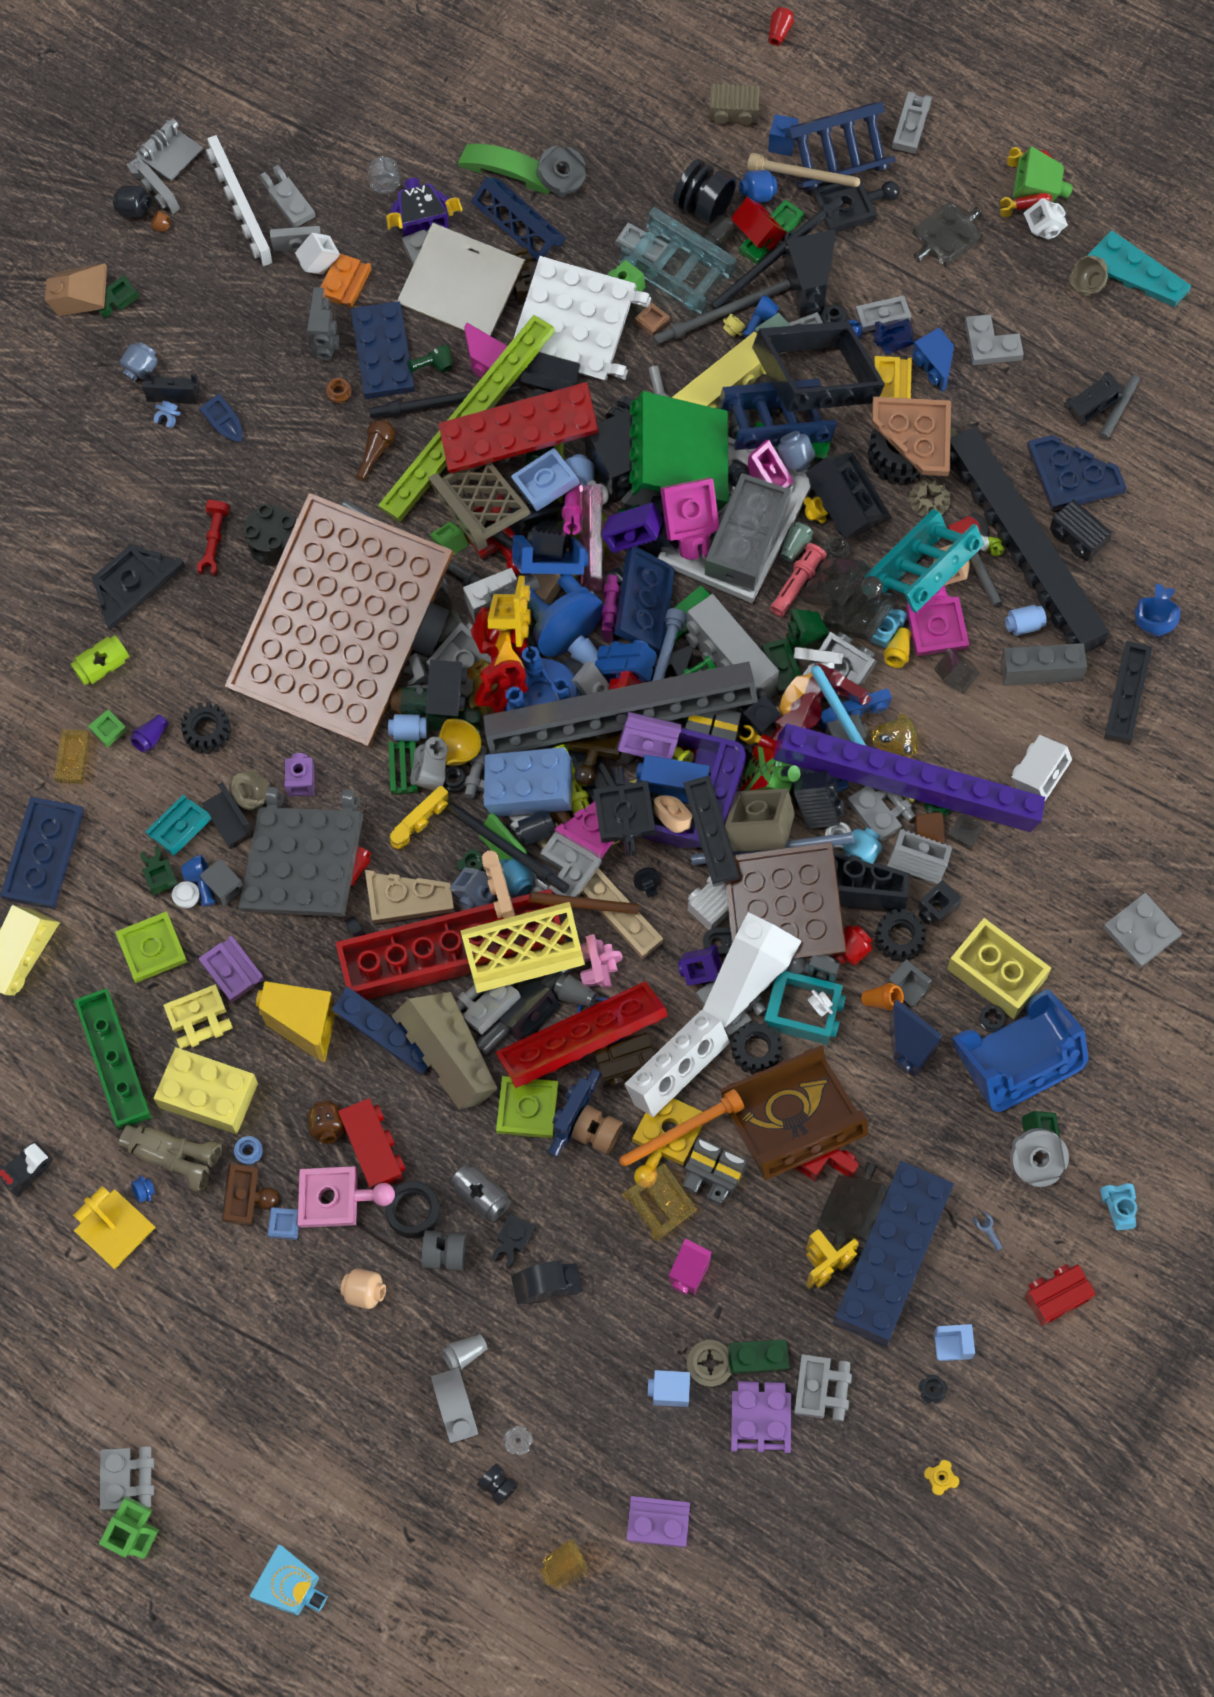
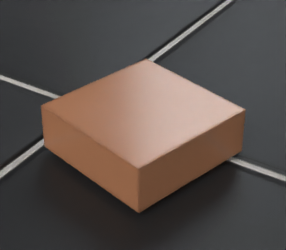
M652 302L648 308H645L635 317V324L652 337L670 322V316Z

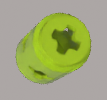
M115 635L111 638L107 636L96 643L93 648L87 649L74 658L75 661L70 663L83 685L86 686L89 683L94 684L106 676V673L112 672L125 664V660L129 658V655ZM98 654L100 658L106 657L105 666H101L99 663L94 664L95 655Z

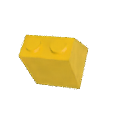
M265 981L263 990L258 991L256 1006L259 1007V1014L262 1015L265 1025L317 1060L326 1061L335 1014L329 1011L334 1004L331 992Z

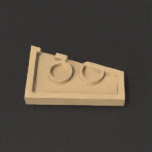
M365 870L373 924L454 912L452 892L449 889L451 886L448 882L422 878L409 879L396 874L384 875L377 874L375 871Z

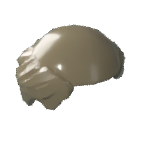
M1096 256L1081 257L1080 261L1074 264V268L1071 270L1072 274L1069 276L1072 288L1081 296H1089L1105 287L1108 280L1107 264L1104 259Z
M257 770L238 773L231 779L229 784L230 794L238 806L252 810L266 803V791L270 784L266 778L258 774Z

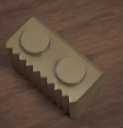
M711 84L709 121H715L719 124L739 122L742 125L758 123L760 87L758 85Z

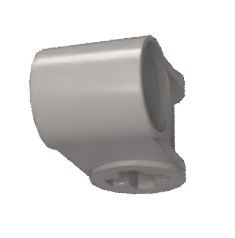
M431 737L425 744L415 749L413 769L410 777L412 785L435 791L439 786H443L448 752L447 745L443 739Z

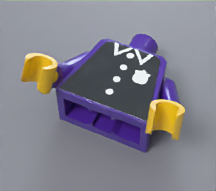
M410 178L405 182L406 189L398 192L399 200L393 203L390 213L386 216L388 230L391 227L397 226L399 229L402 228L403 237L424 229L428 231L432 223L449 228L447 212L449 216H453L455 211L462 212L460 200L456 197L449 199L440 191H435L432 184L420 186L417 178Z

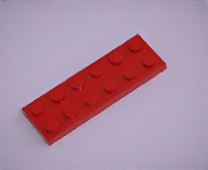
M587 382L438 423L447 468L450 474L599 433Z
M644 981L495 1053L515 1088L531 1083L547 1073H552L572 1061L580 1060L595 1050L605 1048L616 1040L630 1036L637 1030L655 1024L660 1019L667 1017L668 1014L665 1006L648 983Z

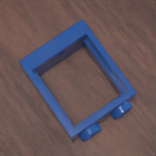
M645 755L644 763H638L636 779L637 782L648 781L650 798L673 796L678 798L683 804L689 805L683 783L708 776L710 766Z

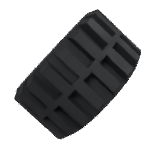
M876 429L872 430L868 462L869 465H872L871 469L874 473L879 472L878 477L880 479L887 478L888 483L893 484L894 481H897L899 485H904L905 481L911 484L915 482L916 478L920 480L924 477L903 455L890 450L889 446L892 444Z

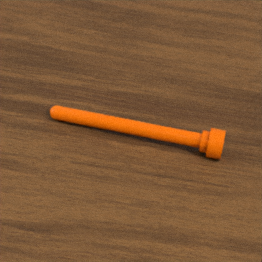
M735 1089L723 1094L724 1097L720 1099V1103L621 1156L619 1159L620 1164L628 1166L724 1113L736 1114L745 1109L739 1094Z

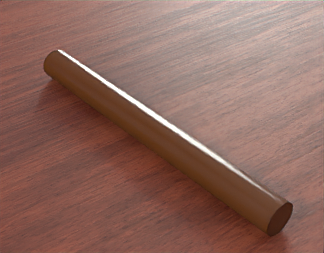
M530 892L529 903L559 905L570 902L572 908L637 915L639 912V904L539 892Z

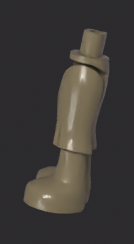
M126 1125L118 1142L119 1146L127 1148L128 1153L134 1154L139 1159L164 1167L171 1173L175 1171L187 1178L189 1188L197 1193H202L205 1190L210 1177L208 1167L214 1168L222 1152V1145L212 1141L204 1144L189 1142L187 1138H176L154 1128H144L141 1125L138 1128ZM185 1155L197 1159L202 1164L184 1160Z

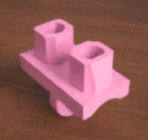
M594 934L586 936L587 942L581 944L580 947L584 962L591 961L592 968L581 971L582 983L587 987L599 985L604 989L613 987L610 972L617 971L616 963L623 959L622 953L620 951H613L612 944L603 945V941L597 940Z

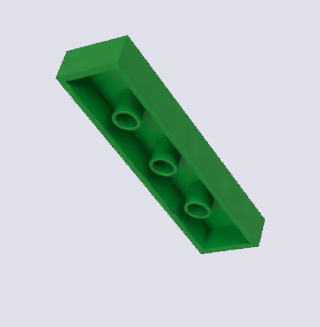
M108 988L75 999L74 1002L117 1129L121 1130L126 1125L132 1126L151 1119L152 1116Z

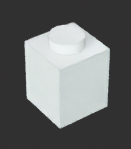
M311 233L295 252L305 272L321 275L328 270L340 255L331 237L318 233Z

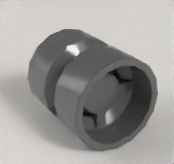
M425 1230L422 1248V1268L439 1269L441 1265H445L447 1270L463 1271L466 1254V1233L450 1232L447 1236H444L442 1231Z

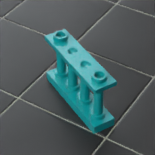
M932 509L864 578L872 596L880 598L887 590H895L905 595L912 612L916 613L985 544L977 525L972 524L963 534L948 529L941 513ZM940 538L954 542L946 551L933 547ZM924 554L937 559L929 568L916 564ZM906 572L920 576L912 585L898 581Z

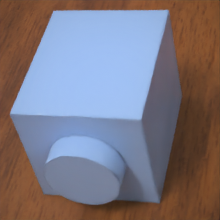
M655 1370L654 1379H648V1396L653 1397V1405L688 1407L690 1372Z

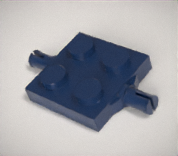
M591 1069L586 1080L580 1078L577 1085L572 1084L566 1094L565 1099L568 1100L564 1109L559 1108L552 1121L555 1124L553 1128L555 1132L554 1140L547 1150V1153L552 1157L557 1158L562 1147L567 1146L580 1114L586 1105L590 1103L592 1092H594L595 1086L602 1075L598 1070Z

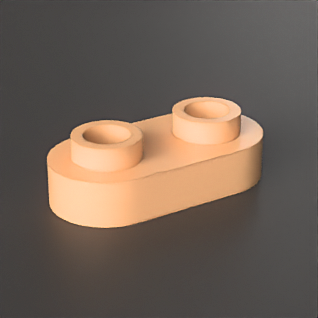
M658 796L654 799L653 812L670 831L682 833L691 827L692 813L678 798Z

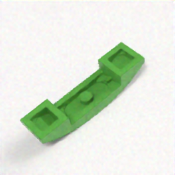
M467 144L458 162V167L480 174L482 169H486L524 181L528 189L547 195L550 194V190L536 176L538 160L520 152L495 145Z

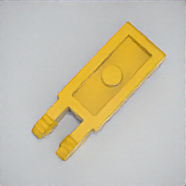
M439 786L394 828V831L389 836L392 848L395 850L404 849V846L410 843V835L413 832H421L429 823L428 819L434 813L438 815L447 807L448 791L443 786Z

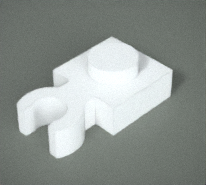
M795 647L794 658L819 661V663L829 668H834L835 663L842 664L843 653Z

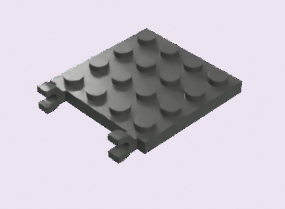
M267 787V808L259 807L239 909L242 912L345 917L364 816L361 811H357L360 798L355 797L354 790H343V810L281 808L285 796L278 794L279 789L277 787Z

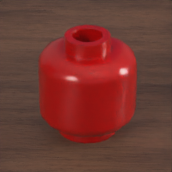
M848 925L844 928L847 953L834 954V956L842 965L848 962L850 965L855 966L871 952L872 946L870 943L873 940L859 925L856 927Z

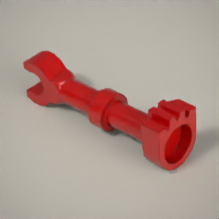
M208 500L206 503V515L213 516L210 531L206 534L208 542L205 555L197 564L199 575L203 574V569L207 566L212 567L211 574L213 577H216L218 573L215 555L217 545L221 542L222 538L220 530L223 517L229 516L231 508L225 502Z

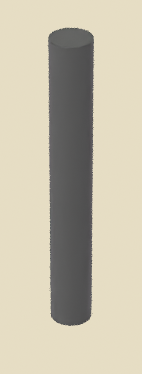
M1131 375L1123 389V398L1116 402L1099 433L1101 439L1108 440L1140 381L1138 376Z

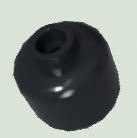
M121 186L113 196V206L115 211L123 218H143L152 206V199L142 186Z

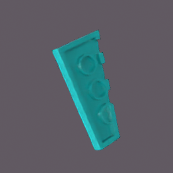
M1113 230L1087 255L1104 259L1107 264L1108 279L1111 277L1123 282L1125 287L1130 289L1138 288L1145 291V295L1175 307L1190 291L1191 285Z

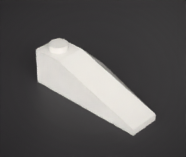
M748 912L735 936L703 1007V1011L721 1020L723 1027L726 1028L749 1006V1003L789 967L802 941Z

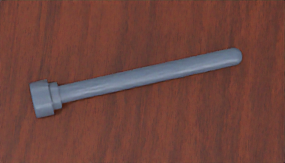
M675 608L667 610L665 623L668 629L652 681L664 679L677 632L685 627L687 621V614L682 610Z

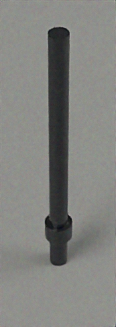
M513 383L504 395L520 393L519 383ZM471 391L401 403L398 400L388 402V405L369 408L370 418L385 415L395 417L401 416L403 412L462 403Z
M453 802L447 805L446 811L535 873L536 878L545 885L550 884L563 894L568 891L570 885L559 878L556 872L549 866H542Z

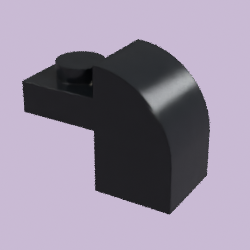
M546 1262L531 1266L511 1276L517 1304L541 1303L552 1296L576 1295L583 1291L576 1263Z

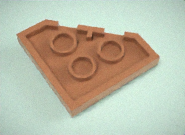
M873 397L872 426L922 475L948 476L950 469L951 401Z

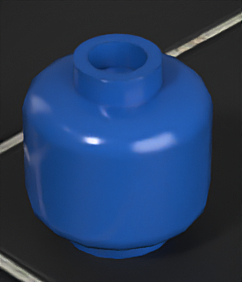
M768 170L748 171L743 176V180L739 182L740 195H744L745 199L749 197L757 203L769 202L777 192V181L775 176L771 175Z

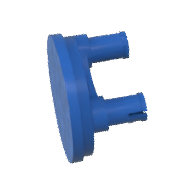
M564 574L559 578L558 585L567 594L556 600L552 605L545 604L536 594L535 590L530 589V601H527V608L531 609L532 617L537 622L533 630V640L536 648L545 656H557L567 652L579 636L582 635L584 638H587L602 617V601L597 595L590 593L586 587H582L572 574Z
M530 646L532 652H529L528 647H526L522 652V658L524 660L525 682L528 686V691L524 693L522 690L520 691L519 687L509 688L506 692L508 703L503 712L581 696L580 691L571 681L575 675L565 665L551 659L541 658L536 647Z

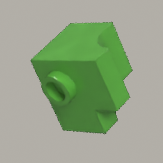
M126 1496L115 1515L111 1518L99 1545L125 1558L128 1555H134L145 1559L159 1532V1529L147 1524L153 1509Z

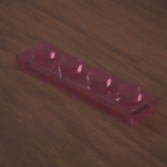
M601 485L580 486V506L583 510L582 519L580 520V543L589 554L588 566H584V574H581V586L586 587L589 591H602V584L604 582V573L602 571L604 548L601 544V532L603 530V519L601 518L603 494L601 492Z

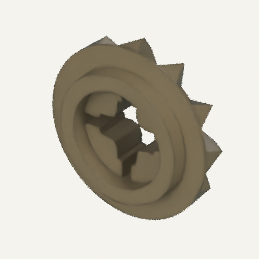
M924 479L921 483L914 485L909 495V503L913 511L922 517H925L932 509L939 511L942 515L949 508L950 492L946 490L945 484L941 485L935 479L933 481H925ZM927 492L930 493L931 496H936L934 498L933 505L929 499H924L926 498Z
M704 1340L697 1343L690 1350L687 1357V1368L690 1372V1377L699 1385L711 1388L723 1384L731 1376L727 1346L716 1340ZM708 1352H711L713 1361L723 1363L719 1364V1366H714L712 1375H709L706 1366L697 1365L706 1362Z

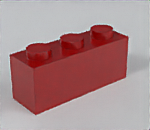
M370 1098L339 1110L338 1113L369 1188L374 1189L380 1183H387L393 1186L404 1181L401 1172L406 1169L400 1155L394 1156L391 1150L395 1143L389 1129L383 1131L380 1124L384 1117L379 1105L373 1106Z

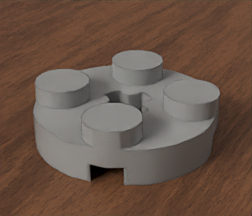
M1035 1128L1024 1132L1021 1136L1014 1139L1010 1153V1162L1014 1172L1023 1181L1036 1187H1043L1055 1183L1060 1178L1059 1176L1068 1166L1069 1153L1066 1144L1054 1132L1043 1128ZM1039 1150L1041 1153H1046V1158L1042 1159V1164H1038L1037 1161L1033 1160V1156Z

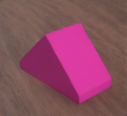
M769 440L763 442L748 456L749 476L785 488L794 482Z

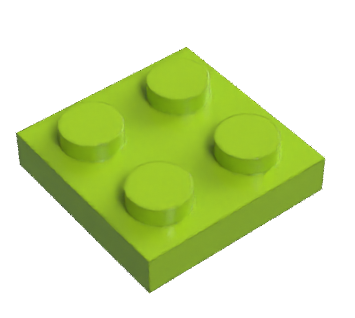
M167 911L115 932L135 983L187 963Z
M502 1076L496 1133L553 1139L554 1124L552 1121L556 1113L558 1081L535 1079L527 1085L515 1088L509 1077Z

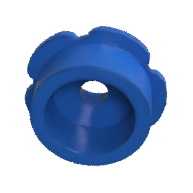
M139 1175L138 1179L131 1181V1188L137 1202L140 1203L145 1200L150 1202L151 1195L155 1194L151 1180L149 1178L144 1179L143 1176Z

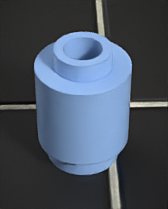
M1035 605L1010 610L1008 616L1005 617L1006 628L1014 636L1038 631L1041 627L1046 626L1045 611L1042 606L1036 607Z
M394 714V720H389L388 734L393 736L394 741H420V739H426L427 718L420 717V715Z

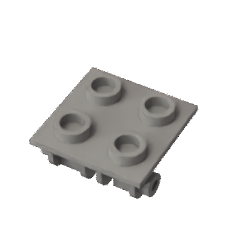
M174 119L166 120L165 125L160 130L157 129L155 135L152 134L150 139L145 144H141L140 149L135 153L136 157L139 156L142 161L170 181L204 150L201 145L177 129L179 125Z

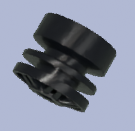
M695 159L687 167L679 180L673 197V204L679 209L684 208L688 214L695 211V216L699 220L709 225H714L723 216L732 200L736 188V179L723 171H717L714 174L712 165H706L704 161Z

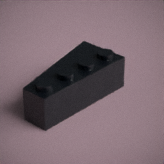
M834 852L841 907L890 912L895 909L898 912H901V909H906L910 873L876 862L871 864L862 861L861 857L850 855L849 857Z

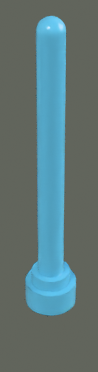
M813 666L811 673L851 742L866 746L821 667Z

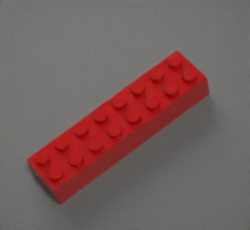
M551 889L539 891V893L553 894ZM530 894L511 898L515 916L555 906L529 903ZM494 903L335 942L345 985L364 999L369 1000L472 974L460 930L504 918L497 917ZM555 915L551 922L561 926L559 915ZM536 921L528 922L524 929L534 933L540 923ZM546 927L540 936L550 940L556 933V930ZM508 928L502 929L498 932L497 936L507 940L513 930ZM519 934L513 943L523 947L529 938ZM564 934L556 942L557 944H565ZM479 935L468 939L469 943L480 947L486 938ZM492 941L486 950L496 954L502 945ZM535 941L529 950L532 952L542 950L546 945ZM508 948L502 957L505 959L515 957L518 952ZM481 955L475 965L477 967L489 964L491 959Z

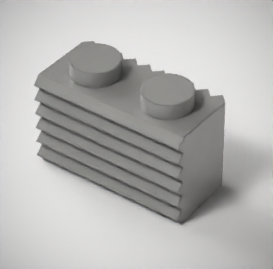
M902 829L893 846L887 866L920 877L924 881L938 884L948 865L952 847L935 840L931 841L930 838L926 839L925 836L921 837L909 831L905 832Z

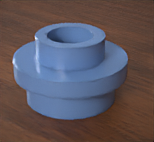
M252 1136L239 1139L234 1147L236 1159L246 1165L256 1163L263 1153L260 1141ZM247 1147L254 1149L251 1155L244 1154V1150Z

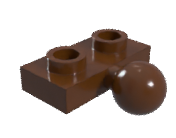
M230 1164L228 1166L221 1222L250 1226L252 1224L254 1203H257L264 1210H271V1207L275 1208L278 1205L279 1194L275 1189L266 1187L259 1192L256 1191L257 1167Z

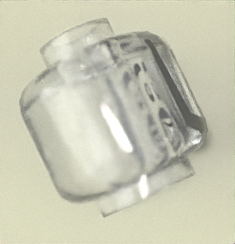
M381 156L369 163L367 174L372 190L383 195L394 192L401 181L397 162L392 158Z

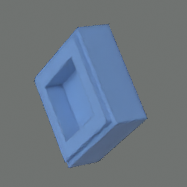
M271 1207L268 1237L297 1240L299 1229L298 1210Z

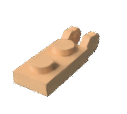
M487 851L482 856V863L489 879L488 885L492 896L497 895L498 901L493 902L497 917H503L504 919L514 917L515 912L499 857L496 852Z

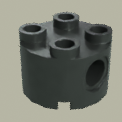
M266 503L261 504L246 519L243 530L247 547L252 558L260 564L276 566L295 526L294 517L284 508L271 506Z

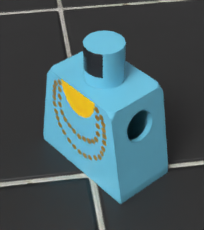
M281 1545L277 1546L250 1594V1597L256 1602L297 1616L302 1611L304 1605L320 1612L328 1596L314 1588L319 1580L318 1575Z

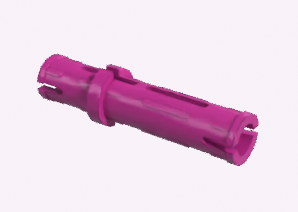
M581 481L580 484L565 493V506L562 509V518L564 519V531L569 535L570 528H573V535L577 534L581 529L580 520L583 514L580 506Z

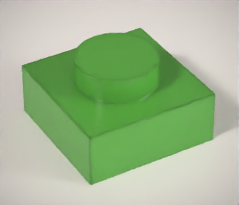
M109 709L88 726L89 730L106 748L127 732L126 727Z

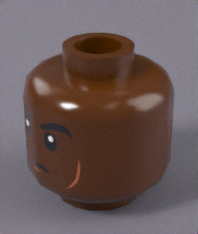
M323 1100L315 1103L308 1111L309 1135L313 1140L322 1144H332L345 1133V1127L338 1113L339 1110H342L339 1105L330 1100Z

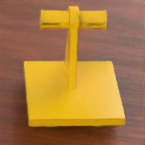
M103 1186L90 1198L87 1196L83 1200L85 1204L73 1214L81 1223L74 1232L114 1270L156 1228L115 1189L109 1193Z

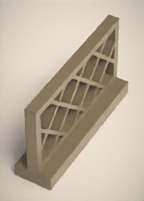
M492 463L485 464L483 473H474L476 469L483 466L481 465L448 474L443 478L438 473L428 478L436 497L478 551L488 546L485 539L531 514L529 508ZM457 480H463L461 485H450ZM470 480H480L478 486H468ZM487 480L496 481L494 486H485ZM464 493H474L472 499H462ZM481 493L490 494L489 499H479ZM498 494H507L505 500H495ZM475 507H485L483 513L473 512ZM492 507H502L500 513H490ZM509 508H520L512 514L507 513ZM486 520L496 521L493 525L486 529L484 528Z

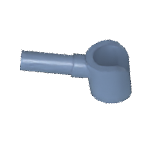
M982 1211L986 1220L983 1224H979V1221L973 1216V1224L988 1235L997 1251L1002 1249L1003 1246L992 1228L993 1218L985 1211Z

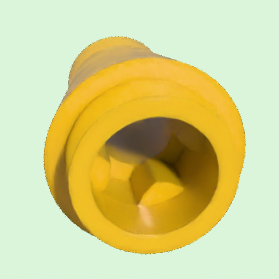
M898 628L883 652L885 663L893 668H901L909 661L912 633L908 629Z

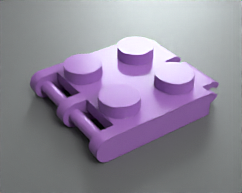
M738 1381V1391H732L731 1451L737 1452V1449H758V1452H764V1449L784 1450V1453L791 1452V1393H785V1383L765 1382L764 1392H759V1382ZM737 1440H758V1443H737ZM764 1440L784 1441V1444H767L764 1443Z

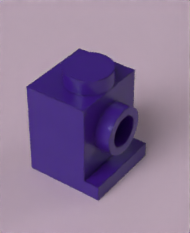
M717 945L685 952L678 962L679 973L682 978L685 977L687 986L716 980L722 967ZM702 961L703 966L698 965L697 962Z

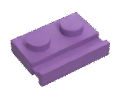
M628 712L627 720L618 743V751L641 757L651 755L672 759L678 736L681 732V725Z
M232 935L224 943L218 944L199 958L200 963L231 1003L253 989L254 985L264 981L262 974Z
M631 1496L627 1542L686 1548L690 1502Z

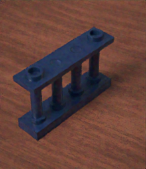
M883 102L870 103L783 128L785 138H794V142H797L802 166L805 168L813 169L807 143L808 134L817 132V135L821 137L828 172L850 175L870 168L879 171L889 168L888 163L896 161L895 156L884 157L876 119H878L877 114L885 112ZM862 118L867 123L875 158L861 163L853 129L854 121ZM838 125L844 130L852 165L838 170L830 132H832L831 127ZM805 178V180L798 181L796 184L797 187L810 191L820 187L819 183L825 181Z
M819 378L793 381L797 389L822 387ZM772 383L722 387L718 402L719 409L728 412L733 411L739 429L733 446L735 450L755 449L766 440H769L772 446L776 447L781 443L780 439L783 436L795 431L807 435L811 443L832 441L837 425L836 420L823 421L818 409L807 410L812 422L798 423L794 411L787 412ZM781 407L788 424L774 425L768 408ZM757 409L764 427L750 428L744 410Z

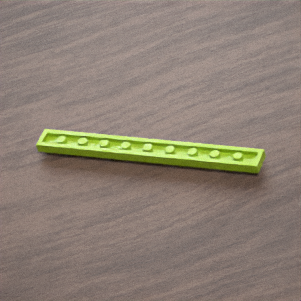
M533 315L448 420L494 408L554 334V326ZM440 430L378 505L382 512L399 523L431 485L428 478L436 473L440 474L447 465Z

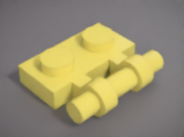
M216 984L163 1005L174 1033L185 1029L187 1034L177 1039L180 1049L190 1045L193 1048L200 1045V1041L213 1036L218 1038L223 1036V1032L233 1029L229 1018L220 1022L217 1020L216 1016L225 1013L226 1009ZM205 1020L209 1021L210 1026L194 1031L193 1025Z

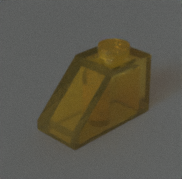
M574 1539L567 1541L542 1559L544 1568L540 1569V1573L547 1586L553 1584L556 1591L588 1574L587 1564Z

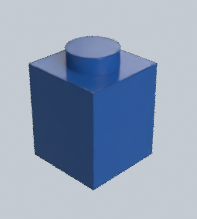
M775 114L769 134L768 152L792 157L796 142H794V138H785L783 128L797 125L799 119Z

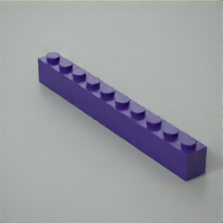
M786 723L778 735L773 760L816 772H824L826 770L833 777L1027 832H1031L1042 822L1046 797L788 723Z

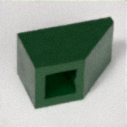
M802 609L791 610L790 621L787 622L789 630L786 634L791 649L795 647L819 649L829 635L820 613Z

